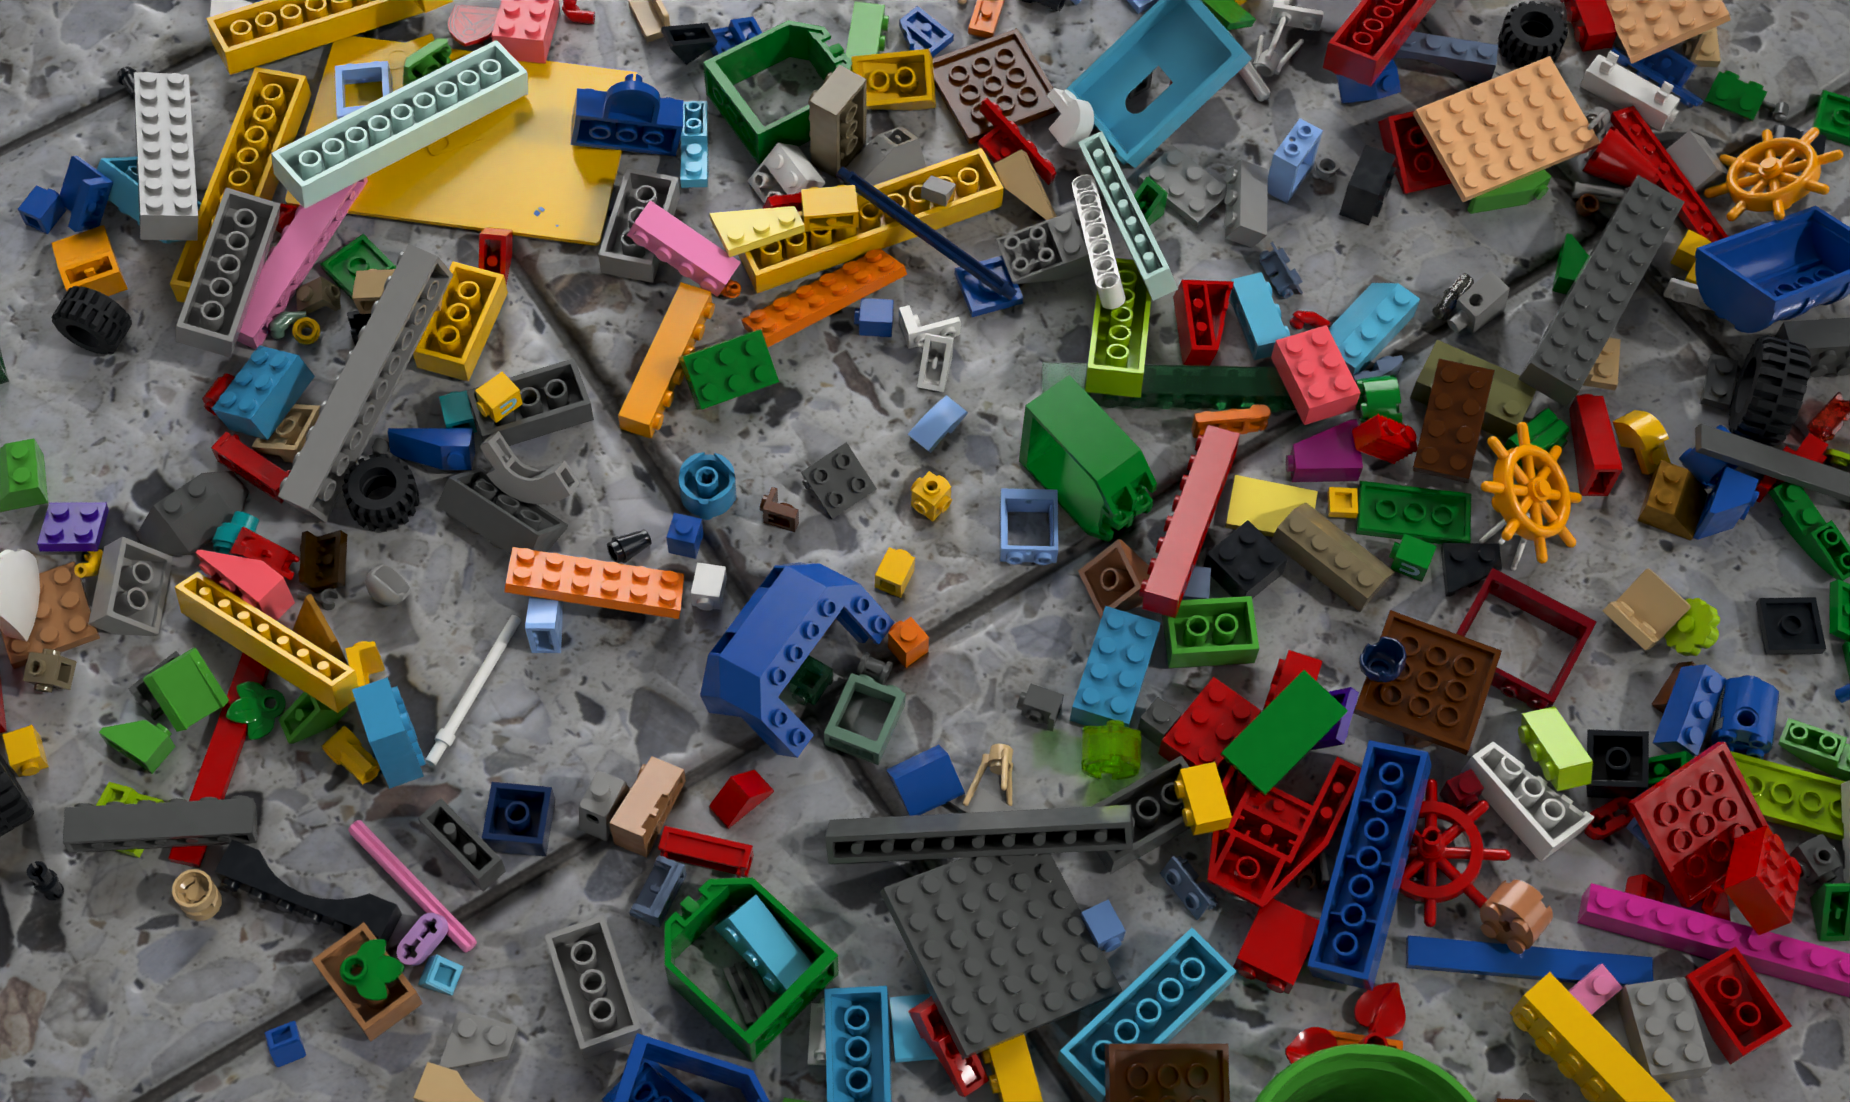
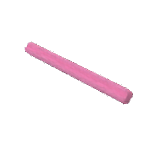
M357 820L348 828L350 835L425 913H436L447 920V935L463 952L467 953L476 946L477 941L470 932L361 820Z

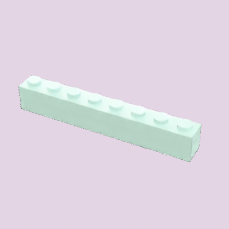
M1101 131L1079 141L1078 143L1087 165L1095 178L1152 300L1154 301L1178 290L1171 270L1103 132Z

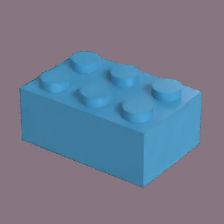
M259 345L240 372L236 374L225 392L219 397L212 410L229 430L269 440L315 375L299 355Z

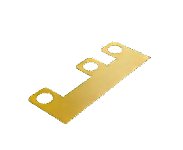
M431 33L386 49L382 55L384 60L388 61L390 69H398L404 66L406 59L402 63H392L389 56L393 51H403L407 58L435 39ZM403 82L398 85L399 89L403 87ZM476 121L445 136L448 140L445 148L434 149L431 144L427 145V148L431 155L437 156L481 140L484 137Z

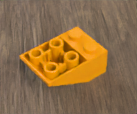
M104 225L51 243L66 291L73 286H82L101 292L106 296H111L128 290Z

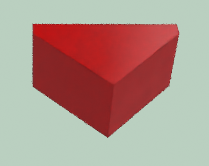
M754 769L730 776L709 805V808L729 829L773 794L774 790Z

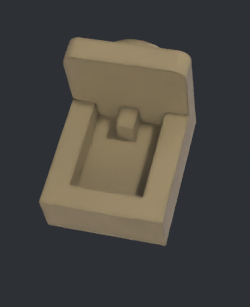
M319 277L296 288L297 311H306V315L324 306L334 311L341 309L339 287L325 278Z

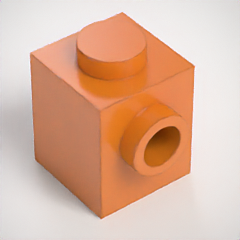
M909 617L904 622H896L888 632V648L907 668L928 652L929 636L912 617Z

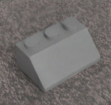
M123 536L104 546L88 625L118 635L157 636L159 634L173 557Z

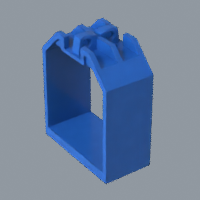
M639 1033L635 1036L614 1102H628L641 1060L644 1058L741 1089L747 1102H770L753 1070Z

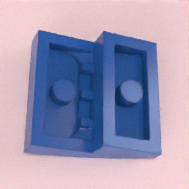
M752 16L730 20L729 27L712 29L718 42L710 51L713 56H716L761 34L762 31L755 18Z

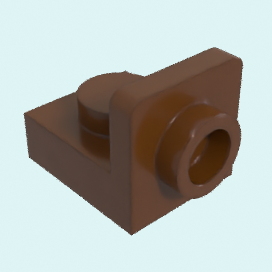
M771 487L769 495H764L760 504V511H763V523L796 532L799 524V509L787 503H777L778 488Z

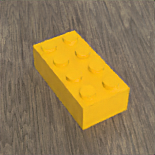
M452 261L449 270L452 272L453 277L443 294L441 311L434 312L413 356L417 368L469 382L508 291L503 274Z

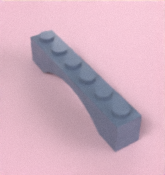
M1412 32L1393 58L1418 59L1431 62L1452 71L1465 81L1483 83L1492 79L1497 64L1498 45Z

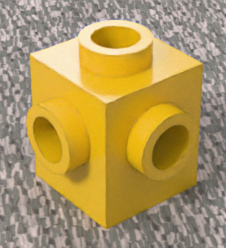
M929 471L923 478L919 477L911 487V506L920 514L934 521L941 512L944 513L949 508L952 502V486L944 477L936 476Z

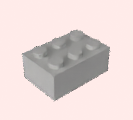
M1685 977L1625 985L1616 995L1632 1056L1657 1083L1701 1077L1712 1067Z

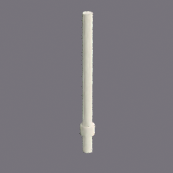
M516 615L510 616L444 729L441 728L434 738L436 743L425 759L429 765L436 766L445 749L451 747L456 738L455 732L521 622V619Z

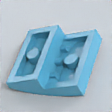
M931 994L889 997L895 1063L938 1059L927 1042L920 1037L908 1012L929 998Z

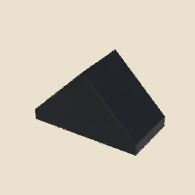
M708 23L665 26L661 28V32L670 49L686 65L716 46L718 42Z

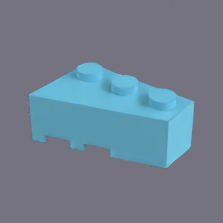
M757 895L740 904L713 927L749 965L757 969L765 985L771 991H776L779 995L784 993L812 965Z

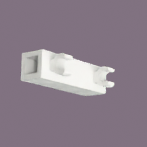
M1610 51L1607 58L1598 54L1586 70L1580 87L1620 109L1634 105L1644 121L1659 131L1664 128L1666 123H1673L1679 113L1676 107L1680 101L1678 97L1670 94L1674 85L1664 81L1660 88L1616 64L1619 55Z

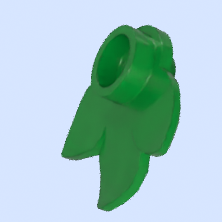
M248 681L237 685L236 689L240 699L230 705L226 718L236 723L248 724L249 739H260L273 730L275 718L284 712L286 707L285 698L278 690L265 689L257 682ZM267 699H274L276 705L273 708H267L265 706Z
M374 939L361 945L356 955L347 957L340 966L342 980L350 986H356L360 996L368 1000L381 1001L386 999L388 994L385 984L396 980L405 969L404 965L396 958L384 955L386 951V941L384 939ZM354 968H362V971L359 975H351V972Z

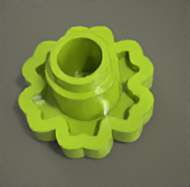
M1688 598L1685 601L1691 605V608L1664 636L1669 647L1686 657L1697 656L1702 648L1708 649L1714 645L1719 637V631L1716 626L1720 623V617L1717 615L1716 608L1700 598Z

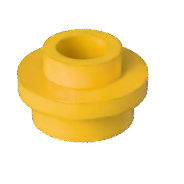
M303 317L294 323L292 333L297 342L303 345H310L319 339L321 330L317 321L309 317ZM303 328H310L312 333L309 336H304L301 333Z

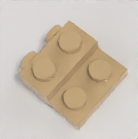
M1609 337L1583 386L1616 390L1618 386L1621 339Z
M294 404L269 440L257 437L252 448L258 454L279 455L284 462L293 463L295 455L302 450L306 442L308 430L315 425L319 417L321 406Z

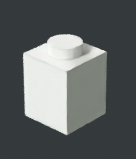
M697 563L691 590L692 606H697L699 609L706 611L712 609L721 610L727 581L725 566Z

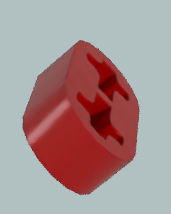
M1619 797L1590 812L1595 818L1585 828L1584 833L1593 840H1601L1627 827L1634 818L1628 805L1632 800L1626 797ZM1618 808L1628 811L1626 816L1624 814L1617 817L1613 816ZM1603 820H1606V823L1601 829L1599 827H1592L1594 821L1596 823H1599Z

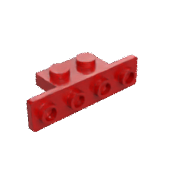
M987 97L982 100L980 112L995 128L982 137L977 145L983 149L984 153L994 163L1022 149L1027 153L1035 172L1050 185L1056 175L1054 165L1038 153L1032 141L1026 140L1020 134L1018 126L1013 121L1007 120L998 104L991 102Z

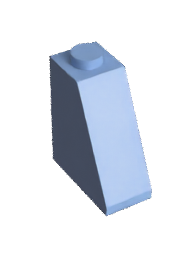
M529 596L525 630L532 653H561L564 601Z

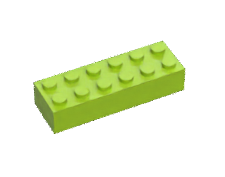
M1116 258L1125 294V302L1116 309H1106L1102 306L1097 291L1085 391L1141 398L1151 296L1134 260Z

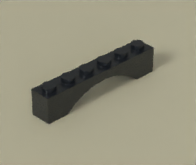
M233 839L214 871L221 881L220 885L233 892H237L238 889L248 892L247 895L250 898L264 903L265 900L276 903L275 907L283 912L292 914L293 911L303 914L302 917L305 920L319 925L320 922L331 925L330 928L333 931L344 936L362 923H365L377 939H384L387 945L402 916L397 904L370 893L355 898L337 900L317 898L303 894L286 885L272 872L260 850Z

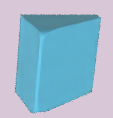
M437 954L430 956L418 985L452 996L464 966Z

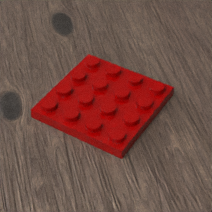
M1725 742L1715 743L1628 803L1678 901L1685 908H1690L1707 896L1713 882L1720 886L1725 883L1735 838L1765 825L1768 826Z

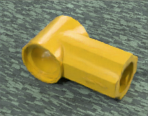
M343 726L321 745L324 752L337 765L342 764L362 785L371 782L381 769L377 760L362 747L359 739L346 726Z

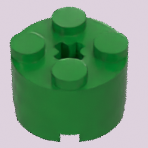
M1394 375L1356 380V384L1361 392L1356 405V410L1361 411L1359 425L1377 414L1402 424V412L1399 413L1401 396L1398 381Z

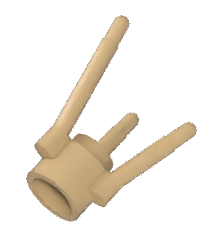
M994 744L990 747L989 754H983L981 765L963 801L964 806L969 805L987 766L990 767L992 773L1001 775V789L1003 791L1006 790V804L1012 806L1013 749L1010 746Z

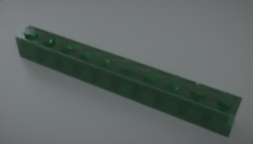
M1042 362L1040 394L1068 375L1085 390L1088 363ZM1145 364L1141 398L1086 392L1099 406L1106 408H1115L1117 406L1135 409L1144 407H1158L1160 409L1186 408L1189 410L1213 408L1222 411L1226 409H1250L1252 405L1265 404V406L1270 407L1272 412L1296 410L1276 367Z

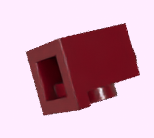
M1469 769L1447 780L1439 795L1444 803L1467 813L1480 801L1478 798L1484 787L1473 770Z

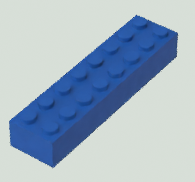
M1369 740L1307 965L1313 977L1373 991L1432 767L1428 752Z

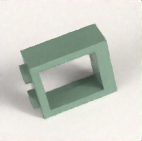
M851 673L824 731V745L879 765L905 707L906 693H903L901 689L894 685L888 684L885 686L877 683L870 676L864 674L858 676ZM854 691L892 704L877 741L838 727Z

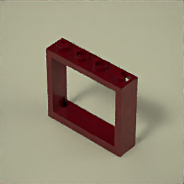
M1492 568L1456 634L1465 637L1486 597L1490 593L1577 638L1548 694L1496 667L1491 685L1499 689L1505 696L1516 698L1526 703L1534 711L1552 707L1597 621Z

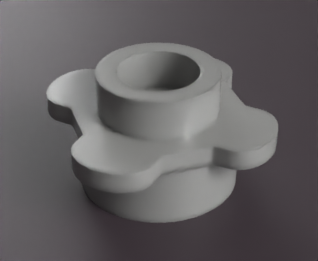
M1330 156L1317 158L1315 160L1316 168L1311 173L1312 177L1327 180L1328 183L1336 182V173L1341 168L1339 162Z

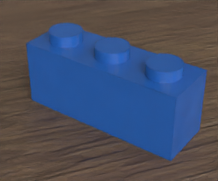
M1706 664L1681 667L1652 743L1667 754L1688 751L1691 755L1698 756L1726 678Z

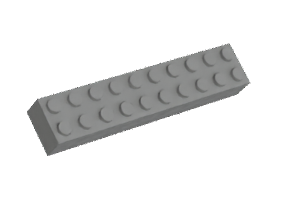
M410 244L398 256L397 267L393 275L387 278L380 300L374 303L367 325L361 328L354 350L348 353L341 375L335 378L328 400L324 401L321 405L319 417L315 425L308 430L306 442L302 450L295 455L292 470L288 477H285L280 484L278 497L296 510L325 523L327 522L342 493V485L345 484V474H350L349 468L352 465L356 466L453 277L452 272L438 256Z

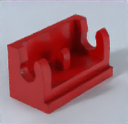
M245 527L241 528L230 551L235 556L265 562L287 580H292L295 574L289 569L290 565L293 562L297 563L300 561L297 555L292 554L293 552Z

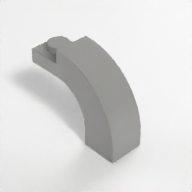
M499 431L489 435L480 445L485 459L493 466L486 475L501 491L519 501L530 504L554 503L570 496L580 484L565 460L546 469H535L525 465L514 455Z

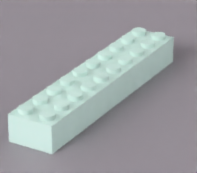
M495 40L272 152L274 175L305 209L528 94V72Z

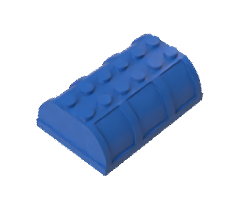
M1817 206L1785 216L1782 220H1774L1696 249V282L1704 303L1715 311L1717 317L1728 320L1740 332H1759L1768 328L1774 322L1793 319L1803 315L1811 308L1835 303L1850 294V227Z

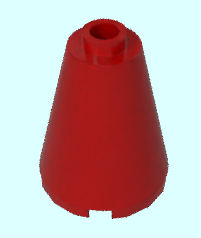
M1613 126L1610 127L1582 170L1586 174L1625 187H1630L1637 175L1655 185L1660 179L1656 175L1658 169Z

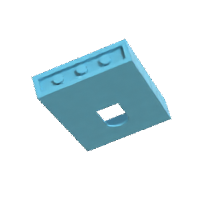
M1159 0L1084 71L1067 90L1072 92L1077 99L1088 101L1091 104L1094 112L1093 129L1097 127L1103 132L1109 146L1113 145L1117 150L1114 155L1123 165L1129 163L1136 168L1252 58L1201 0ZM1159 66L1173 83L1145 110L1137 114L1130 113L1125 106L1128 94Z

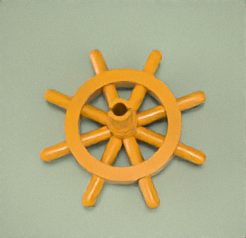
M1816 127L1810 128L1800 139L1790 137L1773 139L1772 132L1765 129L1761 134L1762 142L1748 148L1737 158L1722 154L1719 157L1724 165L1730 167L1727 172L1726 183L1707 188L1704 191V196L1706 198H1713L1730 193L1732 200L1736 204L1726 215L1727 220L1730 222L1735 221L1745 210L1755 212L1773 211L1774 218L1782 220L1785 217L1784 210L1789 209L1793 203L1802 199L1810 191L1826 195L1830 191L1828 185L1818 182L1821 175V165L1842 159L1844 153L1842 150H1834L1817 155L1815 149L1810 145L1819 135V129ZM1797 157L1803 159L1792 163ZM1803 171L1800 176L1793 175L1794 173ZM1748 172L1753 174L1745 177ZM1755 185L1749 192L1743 190V188Z
M1519 422L1517 424L1519 446L1506 450L1497 437L1491 436L1488 438L1487 443L1498 457L1493 471V481L1482 482L1481 490L1494 493L1492 507L1496 512L1501 513L1507 523L1501 534L1502 539L1509 541L1516 533L1524 539L1534 541L1536 559L1539 563L1544 564L1548 560L1546 538L1558 534L1567 547L1572 548L1576 546V539L1565 525L1570 516L1571 503L1581 502L1582 495L1569 490L1566 477L1557 463L1562 453V448L1559 445H1555L1548 453L1546 450L1530 443L1528 425L1525 422ZM1519 459L1522 461L1523 470L1517 464ZM1513 478L1517 481L1518 484L1513 483ZM1528 510L1530 513V518L1526 515ZM1542 515L1547 520L1544 526L1542 521Z

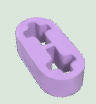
M426 913L421 916L400 941L397 947L398 959L402 963L411 966H418L425 962L448 932L447 920L436 913ZM430 921L437 922L435 924L436 933L429 932L430 927L428 923ZM409 946L416 947V957H408L410 955Z

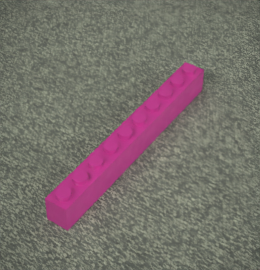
M1593 883L1589 885L1582 895L1577 923L1710 960L1717 958L1736 946L1754 972L1850 998L1849 953L1772 932L1758 936L1755 930L1747 925Z

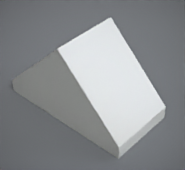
M926 333L917 387L939 392L945 391L952 361L953 338Z

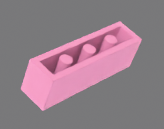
M651 200L627 234L637 245L645 247L655 254L659 260L667 262L677 269L681 275L692 279L703 289L711 291L717 297L741 263L734 257L729 258L727 252Z

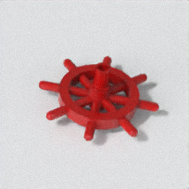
M1432 778L1428 779L1425 801H1422L1418 819L1425 818V829L1422 835L1415 829L1412 839L1415 845H1411L1408 857L1415 858L1405 866L1399 892L1404 896L1424 903V924L1427 927H1433L1436 924V903L1452 900L1463 893L1481 909L1488 899L1473 886V883L1480 873L1483 860L1507 861L1511 858V853L1507 849L1483 848L1480 832L1474 822L1489 809L1488 802L1481 800L1467 813H1464L1450 804L1437 801L1438 784ZM1437 818L1453 825L1443 834H1440L1441 831L1437 828ZM1461 833L1466 837L1469 848L1446 847ZM1447 859H1465L1470 861L1465 871L1461 874ZM1424 867V885L1409 880ZM1437 867L1452 882L1437 886Z

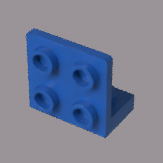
M78 156L71 157L60 192L64 207L71 211L68 227L74 232L86 231L100 226L113 185L112 180Z

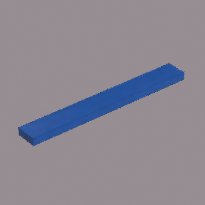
M1409 935L1406 938V968L1541 980L1550 972L1559 982L1578 983L1596 966L1603 964L1622 987L1629 984L1654 981L1652 957L1533 946L1524 950L1522 954H1516L1508 948L1507 944Z

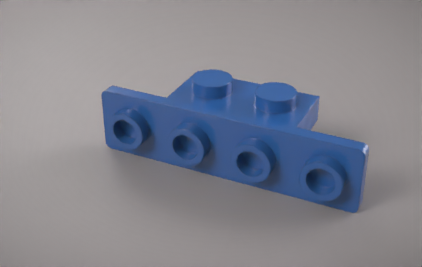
M1615 47L1611 50L1619 55L1617 63L1625 67L1631 65L1637 69L1635 73L1641 78L1655 80L1659 83L1657 86L1660 88L1664 81L1674 85L1672 92L1679 95L1680 102L1692 108L1693 105L1701 106L1704 102L1703 99L1683 87L1697 64L1673 49H1664L1631 64L1623 49Z

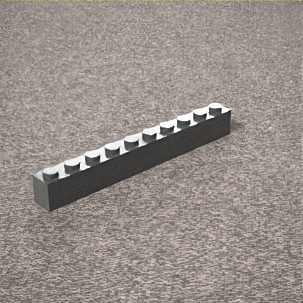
M1131 805L833 819L829 820L825 835L828 864L1133 849Z

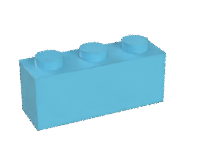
M1262 272L1231 279V282L1234 283L1229 299L1254 360L1271 357L1276 340L1290 336L1288 327L1282 323L1279 305L1273 301L1270 283L1265 281Z

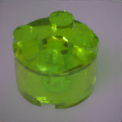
M1109 720L1104 726L1083 727L1082 772L1098 779H1102V774H1112V780L1128 779L1137 776L1139 770H1141V731L1124 727V722L1120 720Z

